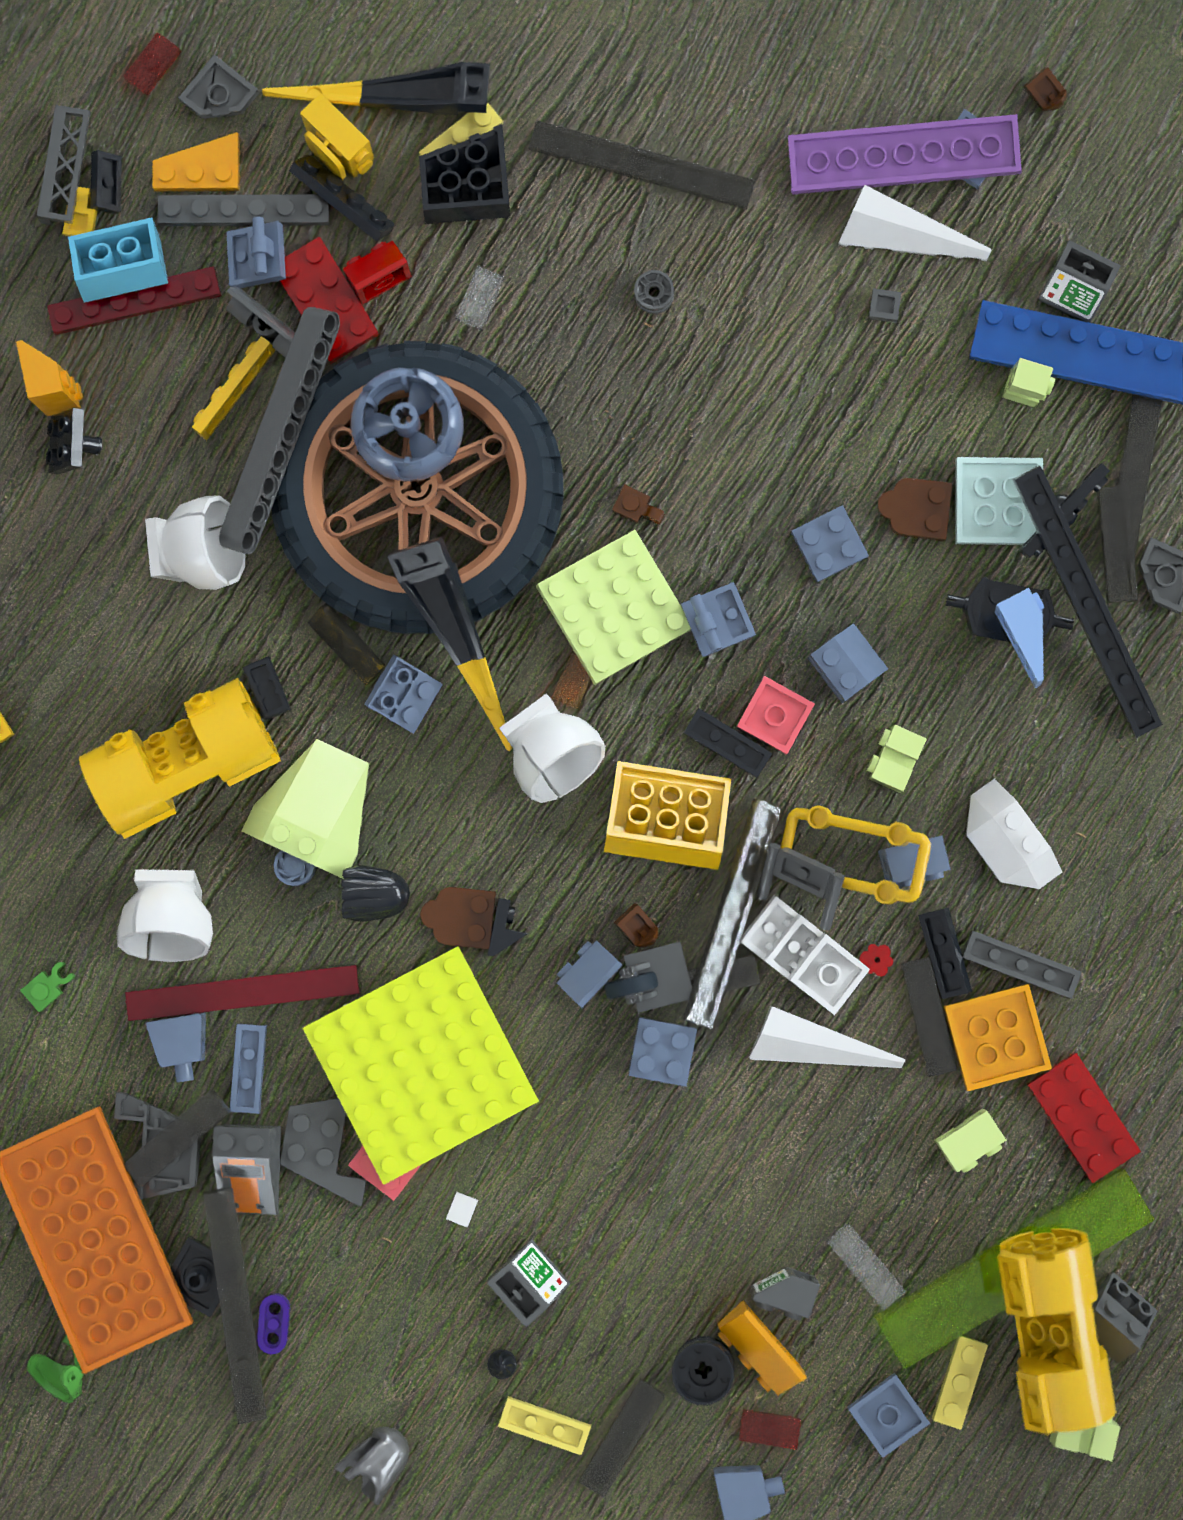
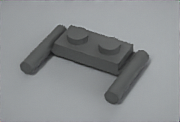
M770 843L756 897L761 900L768 899L774 875L818 897L826 899L820 928L831 930L845 876L841 873H835V869L788 847L780 848V845Z

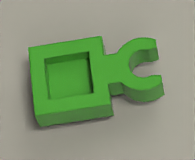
M64 962L55 964L50 976L45 971H42L20 990L38 1012H42L63 994L58 987L60 984L70 983L76 975L74 973L69 974L66 978L60 976V969L66 965Z

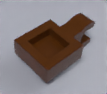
M625 484L612 508V512L637 524L641 517H644L660 525L665 516L664 511L648 505L650 496Z

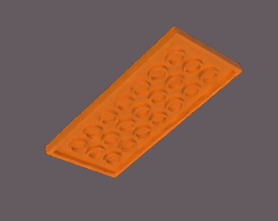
M100 1106L0 1151V1181L83 1374L194 1323Z

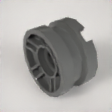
M658 270L644 272L635 283L634 294L636 303L649 314H659L666 311L674 300V286L670 277ZM651 287L660 290L657 297L650 296Z

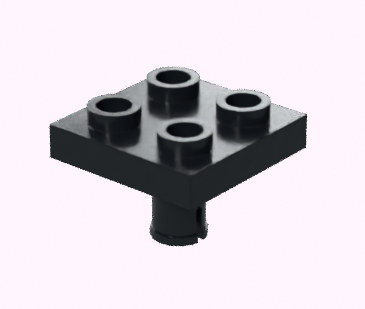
M71 408L51 416L47 425L50 448L46 453L49 473L60 475L82 467V452L94 455L100 454L102 450L101 437L83 435L84 409Z
M189 1236L173 1263L171 1271L185 1303L211 1318L241 1264Z

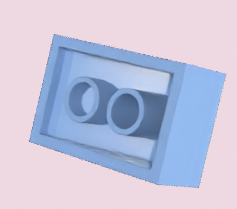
M1027 588L998 603L995 614L1033 686L1037 688L1044 680L1042 614L1044 605L1037 592L1032 594L1030 589Z

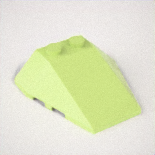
M316 739L254 804L242 832L344 879L342 876L343 869L352 867L358 855L369 763Z

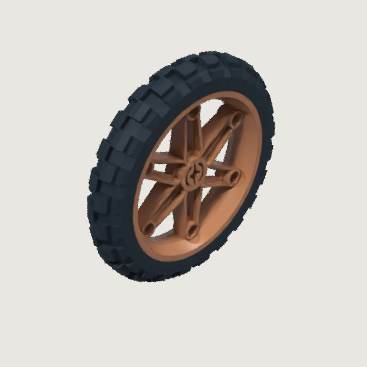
M404 341L401 344H384L367 349V352L355 357H348L333 366L331 371L320 378L272 505L271 516L284 553L294 570L321 600L337 612L369 627L389 632L432 634L435 632L400 586L397 578L382 574L364 565L346 550L340 540L398 517L399 550L409 547V513L413 515L422 514L418 544L429 541L433 518L487 547L476 559L458 570L473 620L477 622L495 610L502 608L516 597V594L531 581L540 569L542 562L550 551L557 534L563 505L564 492L561 456L548 420L538 403L533 400L524 386L512 375L499 368L496 363L481 355L465 351L461 347L445 343L441 345L426 343V341ZM402 367L423 369L440 377L452 389L459 401L460 407L476 416L493 434L458 448L455 457L448 465L476 453L480 460L444 482L439 472L423 480L406 482L387 478L373 470L357 454L358 449L354 443L351 429L348 427L351 425V413L355 400L359 397L363 387L377 375L387 370ZM404 390L394 392L385 397L379 405L394 399L409 397V393H405ZM433 404L430 409L419 416V419L425 420V435L435 442ZM407 416L406 419L408 423L412 421L410 416ZM342 435L352 437L351 443L346 447L337 445L338 438ZM404 437L401 456L380 446L385 452L394 457L404 459L410 456L412 459L409 438ZM490 443L500 444L502 446L501 451L496 455L487 453L486 448ZM334 448L381 485L328 517L324 503V477L329 457ZM506 457L510 472V500L505 519L500 527L454 492L453 489ZM417 482L419 485H422V491L416 493L415 490H412V483ZM391 494L396 506L356 522L353 515ZM442 496L476 521L473 528L435 508L440 503ZM337 520L347 522L346 529L341 533L332 531V525ZM486 528H493L497 531V536L494 540L486 541L481 537L482 531Z

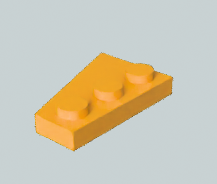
M236 132L153 160L152 188L154 192L239 191V133Z

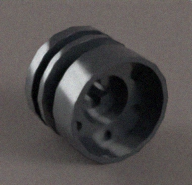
M697 1336L687 1340L678 1349L672 1366V1381L676 1391L686 1401L695 1405H711L721 1401L730 1391L734 1380V1359L730 1349L721 1340L711 1336ZM702 1361H705L706 1366L712 1367L709 1368L707 1375H703L702 1370H696Z

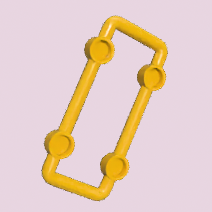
M814 806L811 809L795 808L789 812L780 848L788 847L792 849L799 819L806 820L815 829H826L829 826L885 837L894 846L903 847L909 843L918 844L919 849L910 891L899 889V886L893 881L882 880L875 884L844 877L842 888L874 895L876 900L882 904H893L896 901L912 903L920 897L931 850V843L926 835L914 832L908 825L900 822L885 826L833 815L828 808L823 806Z

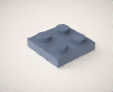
M843 505L791 531L817 583L869 556Z
M895 1373L847 1407L882 1458L930 1424Z

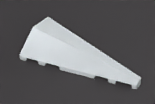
M866 185L862 189L839 241L841 246H862L866 249L882 248L891 249L895 252L933 256L937 254L949 255L954 258H978L981 261H987L992 250Z
M772 1006L768 1010L761 1031L758 1033L749 1056L752 1060L902 1068L906 1060Z

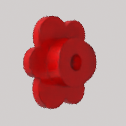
M870 944L868 951L861 953L860 962L870 969L868 974L874 972L877 976L882 977L887 974L888 967L893 965V959L889 957L891 950L887 945L877 946ZM875 957L879 958L877 963L874 961Z

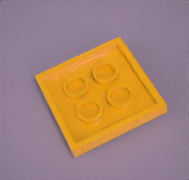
M1029 984L943 1006L966 1091L1052 1069Z

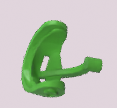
M66 1335L63 1340V1343H65L72 1349V1346ZM74 1351V1366L61 1365L41 1354L33 1355L28 1361L27 1370L46 1391L66 1403H72L82 1394L84 1374Z

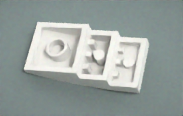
M773 895L738 940L833 1015L838 1012L870 970L775 895Z

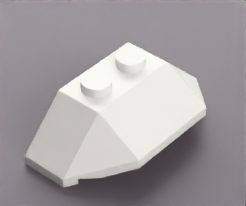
M995 779L970 795L966 836L999 882L1040 889L1062 873L1049 844L1017 800Z

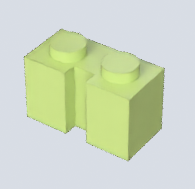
M1019 358L1009 372L1002 398L1035 407L1039 400L1044 401L1047 394L1050 395L1055 382V378L1051 377L1053 368Z
M893 725L890 730L885 729L879 741V745L883 746L879 756L873 755L868 765L867 771L871 772L868 779L896 792H904L916 760H918L927 739L897 725Z
M982 1108L965 1119L963 1123L955 1128L953 1127L934 1141L952 1169L957 1173L961 1170L965 1173L977 1166L978 1162L976 1160L986 1154L987 1157H990L1002 1149L1001 1144L1006 1139L988 1111Z
M1112 1417L1109 1421L1089 1429L1071 1432H1052L1049 1441L1057 1448L1077 1453L1082 1452L1089 1456L1112 1461L1120 1426L1112 1420Z

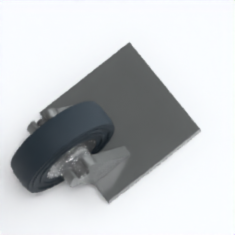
M680 942L625 955L626 968L618 970L620 979L604 984L608 999L625 996L627 1005L636 1003L638 1013L694 999Z

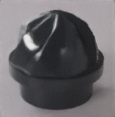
M499 1349L489 1356L487 1366L493 1377L507 1379L514 1374L517 1361L512 1352L506 1349Z

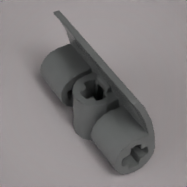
M230 287L227 292L233 298L228 303L226 310L246 327L253 324L258 338L262 336L270 343H273L272 348L286 358L295 332L241 288ZM267 324L272 329L268 331L267 329L263 330L262 327Z

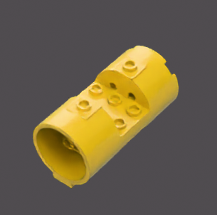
M238 678L212 691L209 690L192 696L189 701L184 703L189 719L179 720L173 727L163 732H155L145 741H142L138 734L130 729L124 733L113 735L108 741L104 742L105 744L79 756L80 767L88 787L104 817L117 834H121L126 839L176 814L172 797L216 775H219L230 787L281 761L277 748L269 732H266L267 730L253 700Z
M1053 1228L1051 1229L1052 1233L1045 1232L1035 1235L1033 1231L1021 1233L1004 1240L1000 1244V1255H997L1007 1314L1015 1315L1021 1356L1017 1360L1018 1371H1016L1025 1429L1046 1435L1052 1432H1071L1096 1427L1109 1421L1116 1413L1107 1352L1102 1345L1098 1344L1092 1303L1097 1299L1098 1293L1090 1242L1085 1232L1075 1229Z

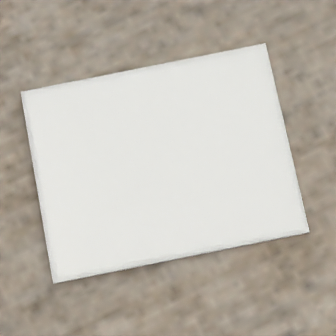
M456 1192L446 1219L468 1227L478 1200Z

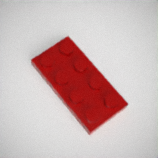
M320 236L285 257L286 279L280 280L300 315L302 316L307 307L334 311L339 315L340 327L328 357L330 364L379 335V332Z
M1074 1052L1053 1066L1052 1069L1045 1071L1027 1083L1030 1091L1091 1183L1096 1182L1141 1152L1077 1053Z

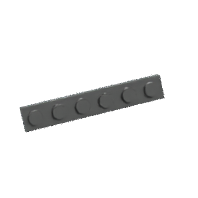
M318 194L158 195L159 226H253L252 218L254 217L264 218V224L278 221L283 226L330 225V204Z

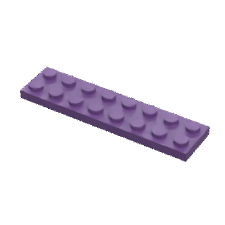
M1017 114L788 135L792 194L863 188L864 185L868 187L1015 175L1021 174L1022 171Z

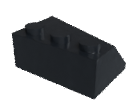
M503 123L493 127V130L484 134H474L469 136V139L456 145L449 144L419 156L425 224L510 218Z

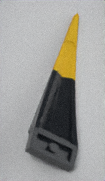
M459 62L385 78L316 86L264 88L262 92L263 96L307 101L314 100L321 93L330 103L458 116L459 112L486 113L490 63Z
M439 537L390 553L387 557L398 583L418 608L457 665L506 750L510 752L512 746L500 730V727L506 723L456 562H452L443 538Z

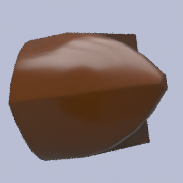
M1044 67L1023 86L1043 111H1053L1061 108L1067 98V91L1048 67Z
M634 903L614 922L630 943L636 947L644 948L651 946L658 938V927L638 904Z

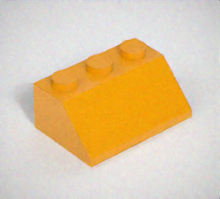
M22 340L16 341L28 399L46 416L59 414L71 408L80 409L79 400L83 399L80 384L75 383L73 376L70 377L67 370H63L57 362Z
M744 1300L717 1323L721 1330L718 1336L729 1348L732 1345L740 1352L737 1356L738 1359L748 1370L753 1367L760 1376L757 1380L767 1392L773 1390L777 1395H780L807 1378L802 1366Z

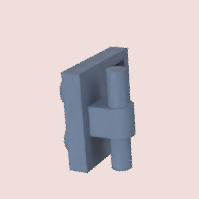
M254 217L252 218L253 226L227 232L230 287L245 288L286 279L283 224L278 221L264 224V218Z
M734 582L706 594L695 595L689 598V601L681 603L702 658L756 636Z
M393 655L385 670L379 676L364 705L414 734L443 684L398 656Z

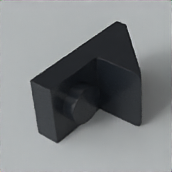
M499 898L488 951L489 956L497 955L528 934L506 929L507 923H513L516 907L510 906L511 900Z

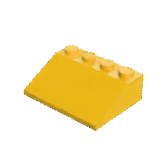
M618 761L604 852L718 870L723 853L731 779Z

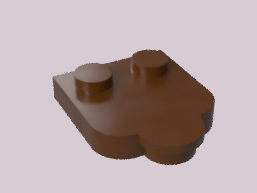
M914 478L901 479L893 490L881 495L878 500V510L883 517L890 519L891 530L899 536L945 541L947 537L952 483Z
M456 887L444 888L440 891L436 900L428 901L423 905L420 913L421 920L425 926L433 929L436 940L441 944L489 949L496 892Z

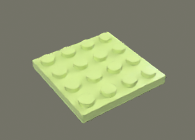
M636 530L631 531L536 585V588L594 685L691 631L681 605Z

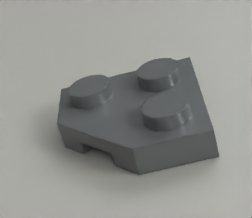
M213 55L178 99L201 119L243 114L258 96L259 90L216 55Z
M1151 537L1139 560L1138 568L1152 603L1180 614L1183 611V551Z

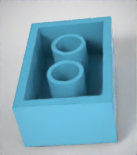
M153 218L68 237L74 279L84 303L168 283L161 240Z

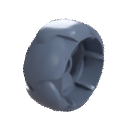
M401 367L387 370L377 375L363 387L362 392L353 405L351 432L358 452L373 470L393 480L406 482L423 480L437 474L455 457L463 438L464 421L457 397L449 385L440 377L423 369ZM400 390L409 393L408 403L397 404L391 412V417L377 412L379 410L377 406L388 395ZM434 403H436L437 408L441 412L443 420L442 432L437 438V443L419 432L421 427L419 416L430 409ZM410 416L412 421L410 423L406 421V424L403 425L400 421L401 418ZM396 430L400 436L409 438L412 459L410 456L403 459L388 454L378 445L375 438Z

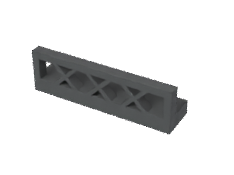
M55 105L37 217L41 224L53 225V221L73 223L77 190L91 116L90 110ZM71 116L83 117L81 127L70 133ZM73 141L77 147V154L66 161L64 159L66 144ZM75 163L73 171L70 166ZM68 169L73 175L72 182L61 189L62 171ZM70 191V196L68 198L66 196V193ZM61 196L68 203L66 215L55 213L57 199Z

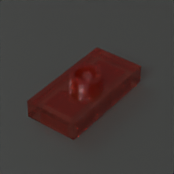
M157 32L123 77L127 82L148 96L180 55L181 50Z
M743 1409L739 1441L797 1450L801 1418Z

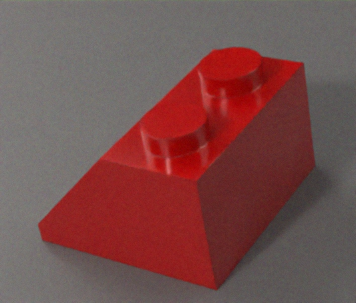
M393 240L387 244L386 242H381L371 249V253L364 257L356 256L346 263L347 266L343 268L348 282L362 305L411 278L408 262Z

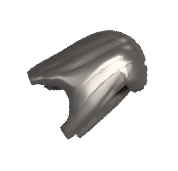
M378 1427L373 1430L369 1438L350 1451L334 1468L342 1473L348 1466L352 1467L344 1475L348 1480L362 1475L363 1484L361 1491L374 1504L379 1505L407 1464L409 1458L408 1442L398 1430L389 1427Z

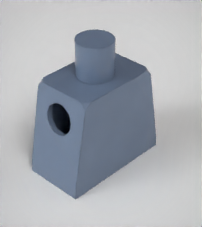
M205 1012L146 1022L159 1066L161 1068L174 1066L177 1082L194 1080L192 1062L205 1060Z
M760 1465L713 1468L724 1520H755L771 1512L768 1497L785 1494L781 1476L764 1479Z

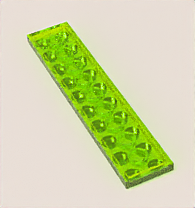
M1122 1168L873 1317L901 1365L906 1369L1006 1309L997 1256L1000 1255V1244L1004 1240L1033 1231L1035 1235L1045 1232L1052 1233L1051 1229L1053 1228L1075 1229L1087 1234L1091 1255L1094 1257L1155 1219L1128 1173Z

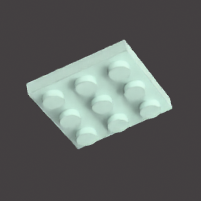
M957 457L955 459V544L1023 545L1034 534L1036 528L1012 479L1037 466H1041L1043 469V458Z

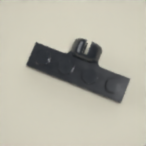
M1102 463L1097 464L1069 495H1055L1069 526L1075 522L1078 513L1088 503L1085 499L1092 490L1097 493L1108 481L1105 476L1110 470ZM1037 530L1018 550L1026 558H1030L1032 555L1038 557L1045 550Z

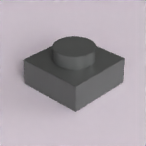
M873 288L868 319L897 323L902 292Z

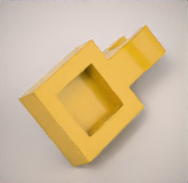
M78 187L73 223H64V236L70 237L95 230L97 211L89 209L90 188Z

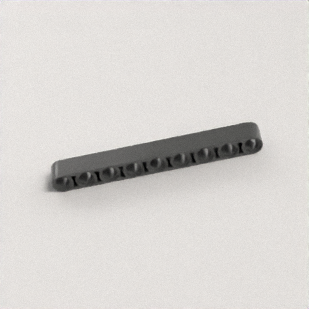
M307 307L301 316L220 530L219 542L223 548L251 554L259 543L340 327L339 315L334 311Z

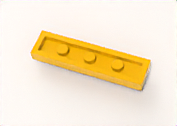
M261 336L257 342L253 341L249 345L245 353L246 357L240 364L233 366L228 374L229 379L223 387L220 386L213 392L210 404L206 409L200 410L195 416L192 428L206 441L276 351L265 338Z

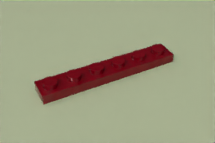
M212 266L167 277V284L85 303L82 297L47 305L53 333L60 335L221 297L216 269Z

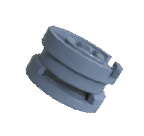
M282 850L276 855L273 864L274 872L278 879L284 884L291 886H300L309 882L315 875L317 867Z

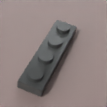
M973 930L970 932L962 957L966 960L1069 999L1073 998L1082 973L1076 969Z

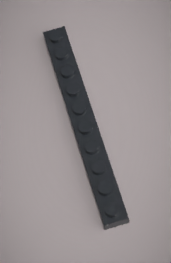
M1037 466L1015 477L1012 480L1133 735L1138 738L1163 725L1042 467Z

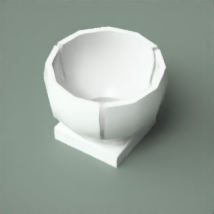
M219 495L204 496L179 505L168 520L156 517L145 519L151 577L177 582L186 581L197 589L212 590L238 582L245 568V554L223 548L220 545L219 534L222 527L209 529L223 525L230 503Z
M547 693L500 727V730L514 749V775L521 789L532 800L540 803L556 800L558 796L561 798L579 787L596 771L605 757V744L599 733L585 720L576 716L559 713Z
M135 870L134 881L138 891L123 907L117 929V946L129 955L146 959L148 936L151 933L148 960L163 962L191 961L207 955L213 935L211 914L202 903V890L195 871Z

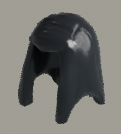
M355 866L343 869L342 876L344 879L341 885L343 887L342 900L344 901L341 903L344 919L358 922L385 919L401 913L407 906L410 898L409 885L397 873L370 866Z

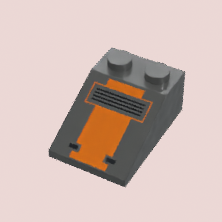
M243 1124L214 1126L213 1162L221 1212L278 1215L281 1126Z

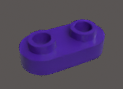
M270 1294L260 1305L257 1342L259 1348L267 1354L281 1352L288 1341L290 1303L282 1294ZM271 1304H279L281 1311L279 1313L272 1312ZM276 1333L279 1339L277 1342H271L268 1335Z

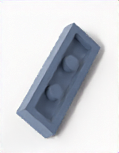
M238 1023L236 1026L230 1112L260 1113L267 1025Z

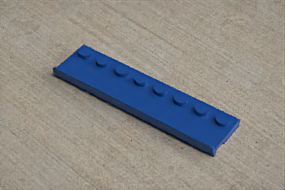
M982 300L969 359L1012 368L1019 358L1052 367L1051 377L1183 405V342Z

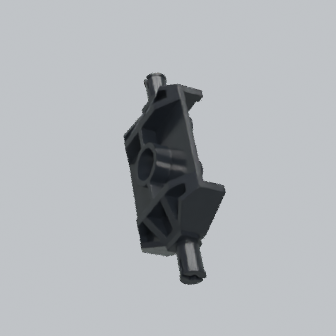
M983 577L968 597L965 596L964 598L947 594L945 606L961 608L965 612L967 626L971 635L1010 642L995 614L996 606L998 603L1029 587L988 580L987 577ZM1029 588L1032 594L1037 592L1044 605L1042 609L1043 639L1049 630L1054 627L1073 629L1072 623H1074V618L1057 616L1055 614L1049 589Z

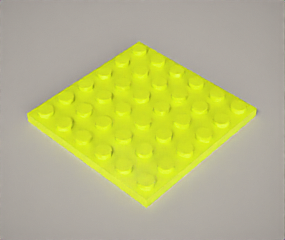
M459 946L303 1027L317 1058L383 1185L539 1102Z

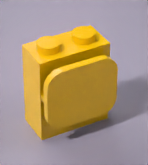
M320 93L300 112L307 131L304 134L307 146L334 175L342 180L346 178L345 170L353 178L359 173L361 175L366 173L371 168L372 160L374 159L370 141Z

